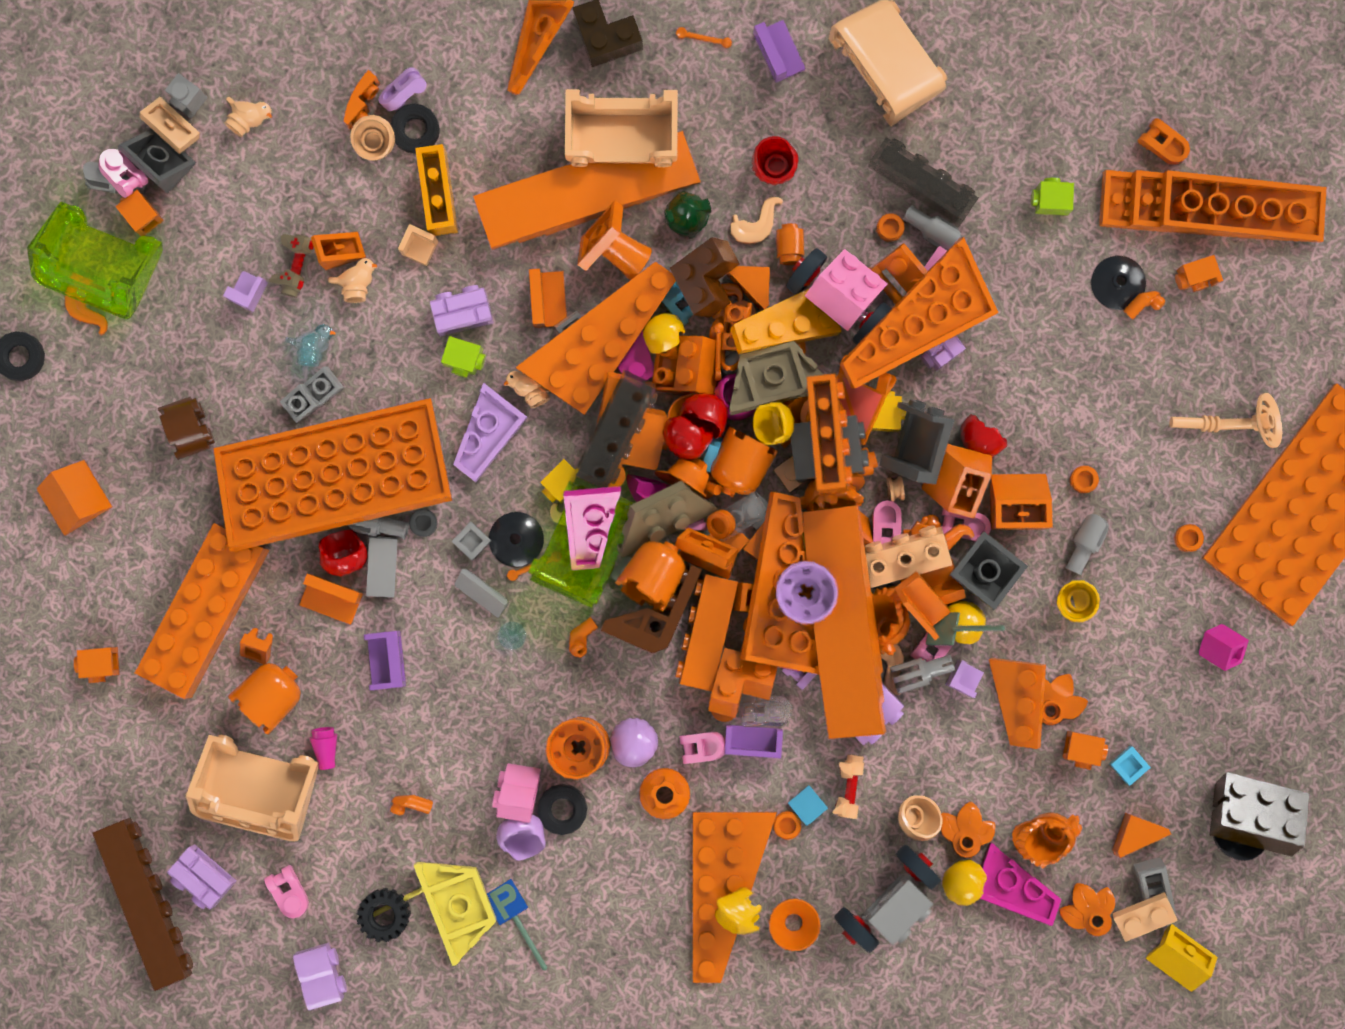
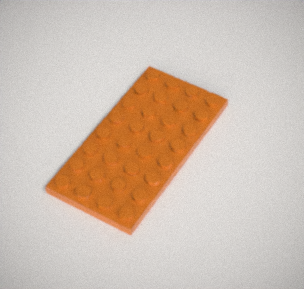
M1337 383L1324 396L1202 557L1203 560L1289 626H1293L1345 558V389Z
M431 398L213 448L228 548L231 552L453 501Z

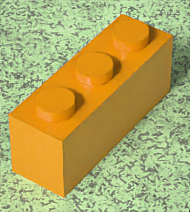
M443 144L415 148L427 231L435 236L458 233L447 152Z

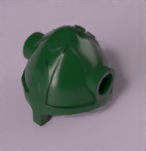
M681 191L667 204L664 210L665 221L676 234L691 239L705 228L709 219V213L712 210L708 198L702 200L693 193Z

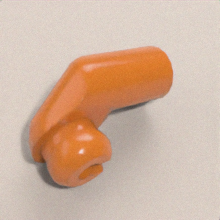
M591 617L570 632L569 651L577 658L586 655L587 636L598 629V626Z
M416 795L395 796L391 801L393 804L390 807V811L402 816L405 813V808L429 814L433 801Z

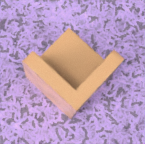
M409 224L398 250L403 256L427 266L438 244V240L435 235Z

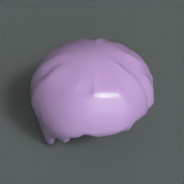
M627 718L616 725L611 733L610 741L614 758L626 767H640L654 756V752L658 748L657 733L644 719Z
M532 815L530 823L506 819L499 825L496 838L498 845L515 860L530 858L545 849L546 842L543 824L540 818Z

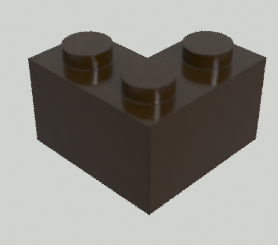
M592 0L572 7L574 19L591 67L643 50V40L634 15L607 24L599 0Z

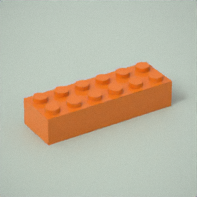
M213 523L135 674L183 699L192 698L270 550L260 545L231 552L228 548L225 527Z

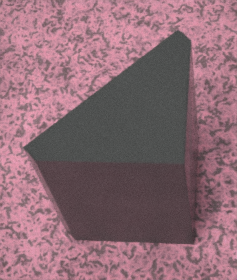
M152 129L118 146V149L167 194L196 164L184 151L180 154L176 152Z
M982 532L959 558L950 576L988 607L995 610L1028 566L986 532Z

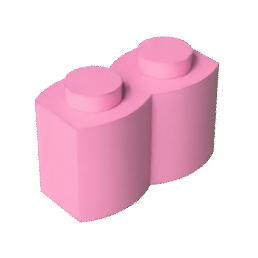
M508 763L506 771H500L497 787L501 788V790L495 791L492 808H497L496 817L530 823L538 792L541 769Z

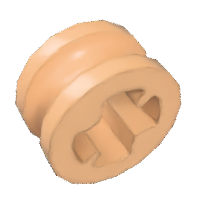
M897 476L896 480L888 477L889 501L894 502L896 498L904 501L905 492L902 477Z

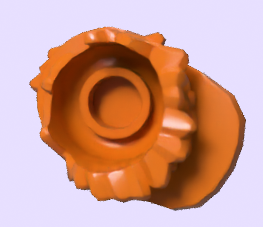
M859 473L852 474L853 483L848 484L849 491L820 494L817 491L816 479H813L808 484L804 496L800 497L801 510L813 511L854 505L860 507L864 502V497L858 491L865 484L864 476Z
M884 586L882 590L876 588L875 593H872L880 653H887L890 656H893L896 651L894 645L905 638L910 627L908 609L903 605L894 588L896 586Z
M1043 813L1030 821L1015 826L1012 831V840L1017 851L1023 856V859H1030V862L1036 867L1045 868L1049 864L1059 862L1070 853L1075 845L1076 837L1081 833L1082 825L1079 824L1080 819L1078 815L1072 814L1067 819L1058 813Z

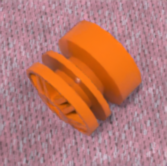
M579 716L562 722L552 730L547 739L546 754L548 762L555 772L565 778L581 779L590 776L604 765L609 757L611 743L608 733L602 724L592 718ZM583 740L586 743L584 745L586 752L580 751L577 753L575 751L577 745L574 742Z

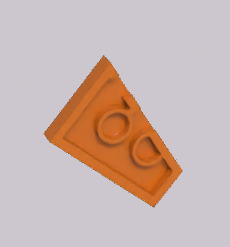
M990 658L989 663L1010 745L1033 749L1040 748L1046 664Z

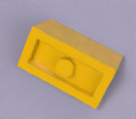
M1170 924L1165 929L1160 945L1146 956L1149 962L1190 992L1212 977L1218 958L1173 924Z

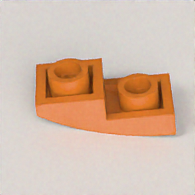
M369 70L356 85L346 107L344 123L350 130H352L353 125L360 118L369 116L367 114L370 110L364 101L366 99L368 101L372 100L379 91L378 86L380 82Z

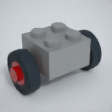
M906 844L897 851L896 855L903 862L904 869L908 874L906 872L902 873L863 913L862 918L853 915L845 907L840 909L834 916L838 924L844 929L842 934L853 945L858 943L868 953H871L879 945L878 939L872 934L868 924L871 923L894 945L897 941L899 943L905 941L912 932L910 928L917 921L919 923L923 922L932 912L930 907L933 903L911 882L913 880L912 877L918 882H923L931 890L940 883L941 879L930 868L933 863L922 852L917 855Z

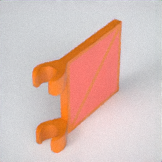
M840 365L837 378L838 382H843L845 399H840L844 410H846L847 416L856 415L859 422H864L866 438L861 439V444L865 445L885 399L897 379L894 375L886 372L879 376L876 389L866 384L852 389Z

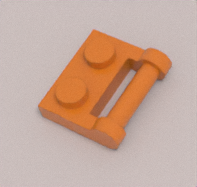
M905 243L870 268L871 271L878 274L887 283L883 291L895 305L903 296L882 271L887 269L906 292L928 272Z

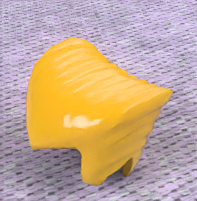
M742 887L732 894L717 899L718 909L715 911V917L724 929L733 934H750L760 929L754 923L759 919L758 913L761 911V905H751L752 902L748 897L753 892L746 887Z

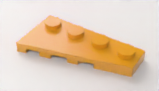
M809 289L756 313L730 328L738 354L791 341L800 343L836 336L842 331L836 321L805 297Z

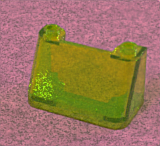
M60 201L27 246L31 275L40 285L117 317L130 319L141 302L162 255L163 247L162 242L152 236H140L135 244L90 227L87 225L86 216L81 208Z
M576 477L574 482H568L565 491L601 487ZM619 496L600 568L571 569L564 508L544 555L540 559L534 558L529 568L528 574L532 575L530 581L595 609L619 557L617 545L623 543L625 536L622 530L628 520L627 515L630 505L634 504V502Z

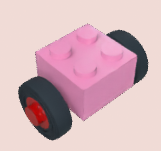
M816 248L805 259L802 257L792 268L794 273L788 280L786 287L794 294H798L813 282V285L805 295L807 299L847 331L857 321L861 322L859 331L852 340L858 345L892 309L883 302L875 311L870 312L866 316L867 309L874 303L887 286V283L846 249L820 274L821 267L825 263L827 256Z

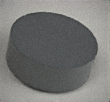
M419 509L411 515L409 526L414 534L420 537H428L436 531L438 520L433 512L427 509Z

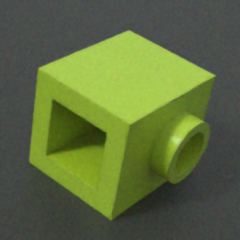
M1045 178L1044 181L1037 185L1036 189L1032 190L1031 206H1035V214L1068 216L1073 211L1074 183L1061 182L1060 178Z
M449 336L441 363L443 366L452 368V374L467 378L468 374L475 375L477 369L482 370L486 355L482 354L483 348L480 345Z

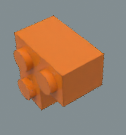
M724 648L711 693L708 711L736 718L742 693L770 701L778 667L740 660L742 652Z

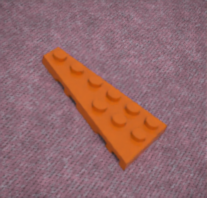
M964 237L959 238L840 362L852 389L869 382L999 313Z
M654 262L515 368L585 415L605 386L607 372H614L675 283L676 280L673 274L657 262Z
M770 492L740 660L820 675L813 623H799L789 618L780 608L776 596L777 582L782 572L792 564L807 561L802 537L804 527L800 498ZM802 584L800 586L801 592L798 595L800 597L805 595L808 599L810 598V588L806 584Z
M693 812V983H721L737 934L724 929L717 922L715 917V911L718 909L717 899L732 894L742 887H746L750 891L752 890L777 812Z

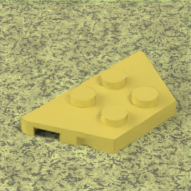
M427 862L414 863L413 866L452 966H455L497 920L477 867Z

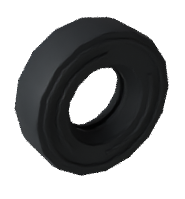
M405 105L397 110L391 119L395 143L407 153L416 154L415 148L433 146L439 138L440 127L438 119L432 110L424 105ZM412 119L423 121L426 127L423 136L417 139L409 138L405 134L407 122Z
M14 331L0 338L1 375L10 380L25 381L33 378L40 372L44 365L45 353L42 344L36 337L26 332ZM17 346L25 347L29 353L27 363L20 367L13 366L9 360V353Z
M565 784L555 785L546 790L539 799L537 807L538 818H540L543 827L551 833L558 835L570 834L579 829L586 819L588 810L586 799L582 793L575 787ZM558 799H567L573 805V814L567 820H558L552 814V805Z

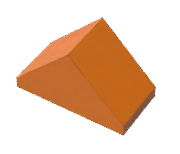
M358 232L313 235L311 237L318 263L325 271L366 258Z
M737 266L726 274L734 284L741 287L743 293L760 311L769 307L770 267Z
M1125 813L1112 851L1115 856L1121 858L1171 835V832L1168 828Z

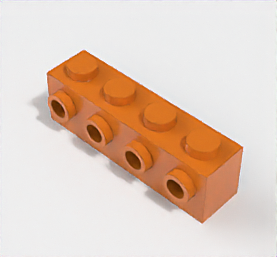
M835 374L806 377L817 491L820 494L849 491L848 484L853 483L851 466L846 467L845 455H850L849 439L843 437V427H847L846 410H841L840 399H845L843 382H838Z
M707 574L703 575V579H697L694 595L698 596L696 607L691 606L688 622L692 623L690 634L685 633L681 650H686L684 661H678L675 677L680 678L679 684L712 692L737 590V581Z

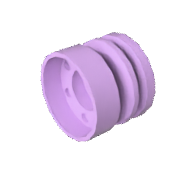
M801 561L790 565L782 572L777 582L776 596L780 608L789 618L799 623H814L824 619L831 613L837 602L838 589L833 576L825 567L815 562ZM802 584H806L807 587L813 586L814 589L811 591L812 597L807 599L805 595L801 597L798 595L801 592L800 586Z

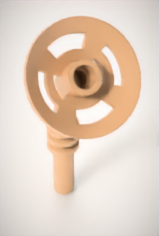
M1262 393L1258 397L1256 415H1253L1252 418L1220 419L1219 416L1207 417L1203 415L1201 418L1171 417L1169 421L1171 428L1200 429L1202 432L1213 431L1217 433L1219 430L1254 429L1259 431L1262 439L1270 448L1278 447L1282 439L1280 412L1274 398L1269 393Z

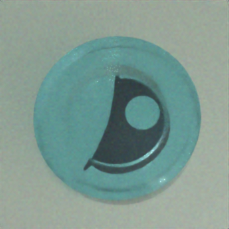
M517 622L505 623L498 633L500 644L510 650L520 648L525 643L527 636L525 628Z

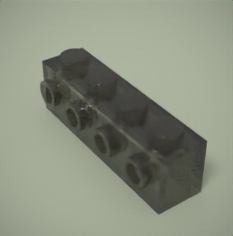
M886 137L868 165L870 169L958 227H960L979 198L974 195L975 191L966 184H957L951 180L952 176L943 169L936 170L929 165V161L925 157L917 153L913 155L906 150V146L901 141L895 138L890 140Z
M623 370L575 468L577 477L601 488H607L610 483L615 484L621 471L618 466L622 458L627 459L632 450L633 444L630 441L634 433L639 434L646 420L642 417L646 409H652L657 400L658 394L655 393L656 387L654 383Z

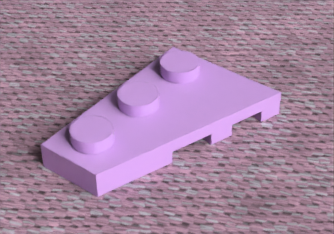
M483 383L480 390L481 393L473 409L471 420L453 464L475 482L478 481L527 419V416L485 383Z

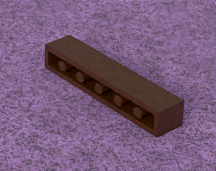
M130 817L93 832V837L154 992L186 979L192 975L193 961L189 953H184L181 942H183L182 933L172 923L170 918L173 915L171 905L162 898L160 892L162 890V883L157 874L153 875L149 865L152 863V857L149 850L142 847L139 839L142 837V832L136 821L133 822Z

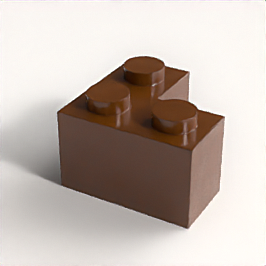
M711 237L670 267V270L693 315L710 318L731 303L719 279L740 265L728 241Z

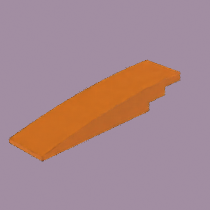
M680 131L677 132V161L672 162L670 167H657L655 163H588V166L576 167L569 164L477 194L473 197L491 249L494 250L517 241L521 243L542 235L548 236L597 219L614 200L623 205V209L701 183L684 133Z
M1105 170L1102 173L1099 226L1250 239L1323 242L1327 187L1170 170L1164 173L1142 170L1134 172Z
M859 506L804 511L803 524L807 561L815 562L825 567L833 576L838 589L837 602L831 613L824 619L813 623L829 739L884 735L886 727L882 704L885 700L881 680L883 667ZM810 586V587H809V588H810V597H812L811 591H812L814 588H813V586Z

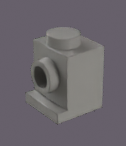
M179 73L165 89L172 97L169 103L190 119H192L207 99V96L197 86Z

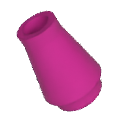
M320 727L311 730L312 736L309 739L318 762V768L320 770L334 768L337 734L334 733V727Z

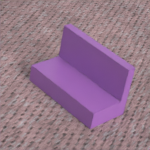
M783 20L768 27L765 22L754 26V37L775 82H779L806 69Z

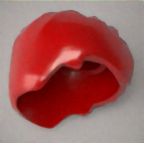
M779 136L767 137L761 140L754 149L752 170L755 172L756 177L766 184L774 186L784 184L790 181L797 171L798 153L786 139Z
M700 393L688 397L683 402L680 408V416L690 420L697 427H703L705 432L712 431L715 439L722 435L729 413L727 405H725L721 398L713 394Z
M970 414L961 425L960 435L965 449L991 455L993 458L1008 446L1006 438L1001 436L997 428L985 427L984 422L980 421L976 415Z
M682 416L670 418L665 423L663 429V438L666 446L675 456L686 460H695L701 457L714 437L712 431L705 432L703 427L693 425L690 420Z
M352 530L331 533L319 541L320 565L331 575L342 577L361 569L366 563L367 547Z

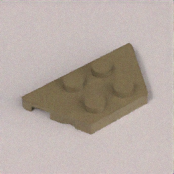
M794 341L740 354L729 414L731 416L755 410L758 406L771 402L782 403L808 396L806 377L824 374L818 369V365L811 358L804 355L803 350Z
M680 481L630 505L627 515L628 520L622 530L625 537L623 543L617 545V551L623 558L636 552L644 543L658 542L678 530L685 529L689 525L717 511V508L710 499L707 501L699 492L691 490L687 484Z

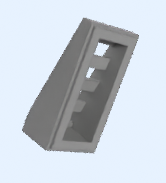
M1154 858L1133 864L1142 900L1149 899L1150 895L1165 892L1176 914L1166 865L1162 859ZM1161 881V885L1147 887V884Z

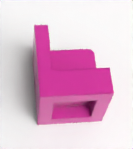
M1220 624L1205 631L1199 655L1226 671L1242 663L1249 640L1224 624Z

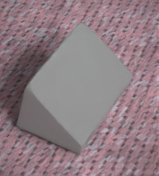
M462 569L455 582V586L497 618L500 617L510 603V600L468 569Z

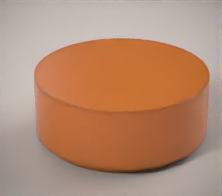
M892 213L883 215L876 227L878 236L886 242L898 240L905 229L902 218Z
M1090 466L1077 467L1070 475L1071 487L1078 493L1092 492L1099 483L1098 473Z
M726 510L713 512L708 516L706 522L709 533L717 539H724L730 536L736 527L734 517Z
M1186 524L1177 529L1174 541L1180 550L1193 552L1202 546L1204 535L1198 526Z
M791 811L779 813L773 823L775 833L785 840L797 837L802 826L800 818Z

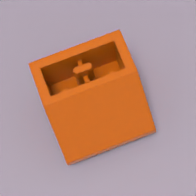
M679 336L680 342L677 346L666 352L656 353L651 390L680 395L700 393L714 395V389L717 385V381L714 380L716 340L705 336Z
M947 444L937 483H922L921 489L947 512L974 519L992 475V456Z
M1046 474L991 475V530H1045L1053 528L1052 497Z

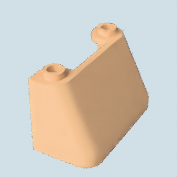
M879 0L834 24L831 27L828 39L835 49L843 47L842 54L844 57L848 56L875 93L877 104L879 106L882 105L886 111L883 117L891 127L943 92L946 88L945 81L947 76L940 66L936 67L900 17V10L893 0Z
M566 89V160L576 167L588 166V163H655L657 167H670L672 162L677 161L678 90H664V96L658 99L655 98V94H650V98H595L594 94H589V99L584 96H580V90Z
M209 735L186 794L190 812L204 820L287 841H298L318 771V762H315L309 756L300 755L298 758H293L291 763L239 751L236 744L233 743L234 740L229 736L218 735L216 737Z

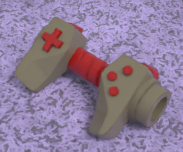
M283 234L281 235V243L295 252L290 270L287 269L281 273L273 274L269 281L281 286V294L297 298L304 284V278L300 276L301 268L303 267L306 254H311L314 246L310 237L295 234V236Z

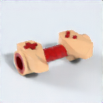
M847 754L845 762L839 763L841 778H846L847 783L845 797H838L833 814H837L840 817L857 819L859 806L855 804L858 776L863 775V756Z

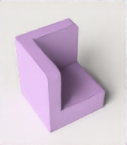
M243 271L234 289L228 286L223 296L229 301L254 312L268 282L259 276L255 277Z
M957 660L954 666L956 671L951 672L945 685L971 698H975L977 694L975 690L984 672L968 665L963 660Z

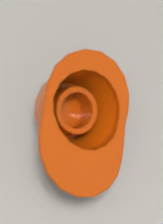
M680 458L668 471H655V475L670 485L682 481L691 490H696L703 496H707L703 493L709 479V475L706 472L707 464L698 458L695 460Z

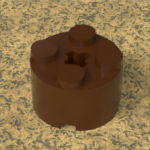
M190 396L158 407V411L162 414L159 417L170 445L174 444L177 450L173 452L177 460L211 448L210 445L215 443L210 428L206 424H202L201 419L206 418L197 398L192 399Z

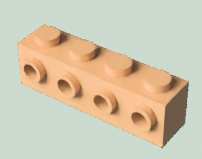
M927 526L920 529L918 534L908 536L907 533L894 536L890 542L881 544V541H876L865 545L871 588L908 578L916 571L922 574L952 565L942 527Z

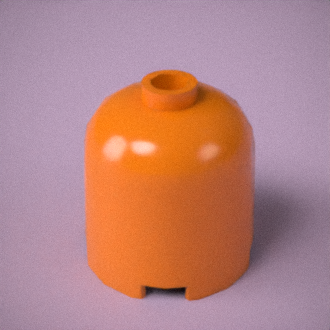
M729 426L720 445L718 455L712 463L711 476L721 485V492L731 497H734L735 493L750 495L759 487L778 451L760 443V441L741 431L737 432V430Z
M667 541L663 544L647 542L637 550L615 584L619 586L622 584L623 587L620 591L640 606H643L646 602L654 606L652 610L662 613L681 582L685 572V564L678 554V548Z
M267 663L258 667L227 697L232 702L238 699L240 701L237 704L240 707L239 709L257 727L264 724L263 730L269 735L297 705L300 700L301 691L295 682L298 676L287 665L282 669L276 664Z

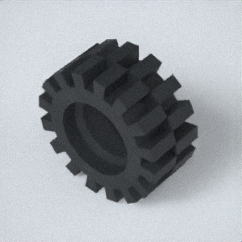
M388 888L377 889L360 903V908L357 910V915H359L357 924H361L360 931L362 933L366 932L368 939L374 938L375 942L379 943L382 940L389 942L391 939L397 938L405 930L410 921L411 910H408L410 905L408 901H404L402 893L399 895L396 893L397 890L392 889L390 891ZM384 904L392 908L394 920L391 924L383 926L375 921L373 913L378 905Z

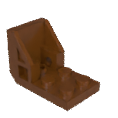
M691 565L689 570L685 569L679 584L682 588L678 596H672L666 608L667 611L671 612L669 617L646 608L605 620L601 631L652 654L668 648L702 569ZM659 622L657 631L652 632L650 629L651 623Z

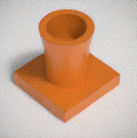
M616 200L612 202L581 237L577 265L587 271L602 255L631 280L645 267L651 256L652 248L621 232L624 206Z

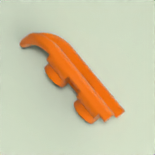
M731 302L725 307L724 331L721 335V366L726 371L736 370L739 363L738 360L734 365L728 366L726 364V350L737 351L732 332L728 333L729 323H731L732 327L734 324L750 317L752 303H747V307H740L737 305L731 306Z

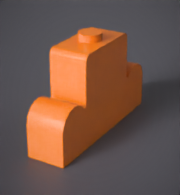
M607 372L585 475L586 485L601 488L621 486L626 477L623 464L656 470L659 465L661 451L667 450L663 438V429L668 421L667 414L663 410L638 406L643 400V389L635 377Z

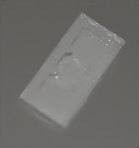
M756 491L723 509L732 514L736 527L730 536L719 539V541L725 542L765 519L767 510Z

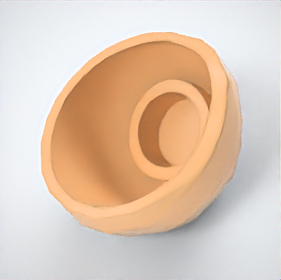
M364 116L353 125L350 139L352 147L364 159L370 161L383 159L393 149L395 143L394 130L388 121L380 116Z
M911 796L900 805L898 822L902 831L909 838L917 841H927L934 838L941 830L943 823L941 811L938 805L930 798Z

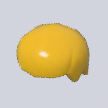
M664 313L654 316L648 321L643 330V338L650 352L659 354L677 346L680 342L679 332L685 333L684 325L677 315Z
M771 402L757 407L753 416V430L760 443L764 445H778L789 440L794 430V417L790 408L779 402Z
M1072 580L1064 585L1058 593L1057 607L1062 616L1071 622L1082 623L1090 620L1099 609V593L1092 584L1084 580ZM1071 596H1073L1075 607L1071 604Z
M960 600L949 604L948 608L951 612L960 613L958 626L986 625L985 614L975 603ZM956 631L955 641L961 644L978 642L983 631Z
M960 860L945 871L942 887L949 900L959 906H969L978 901L984 894L983 887L987 876L982 867L976 862Z

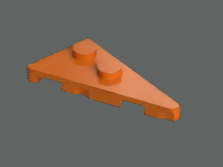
M528 0L507 91L513 94H520L572 9L574 1Z

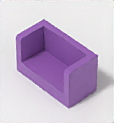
M401 631L364 634V640L368 641L372 685H369V691L406 686Z
M726 724L724 754L781 758L783 730L780 728Z

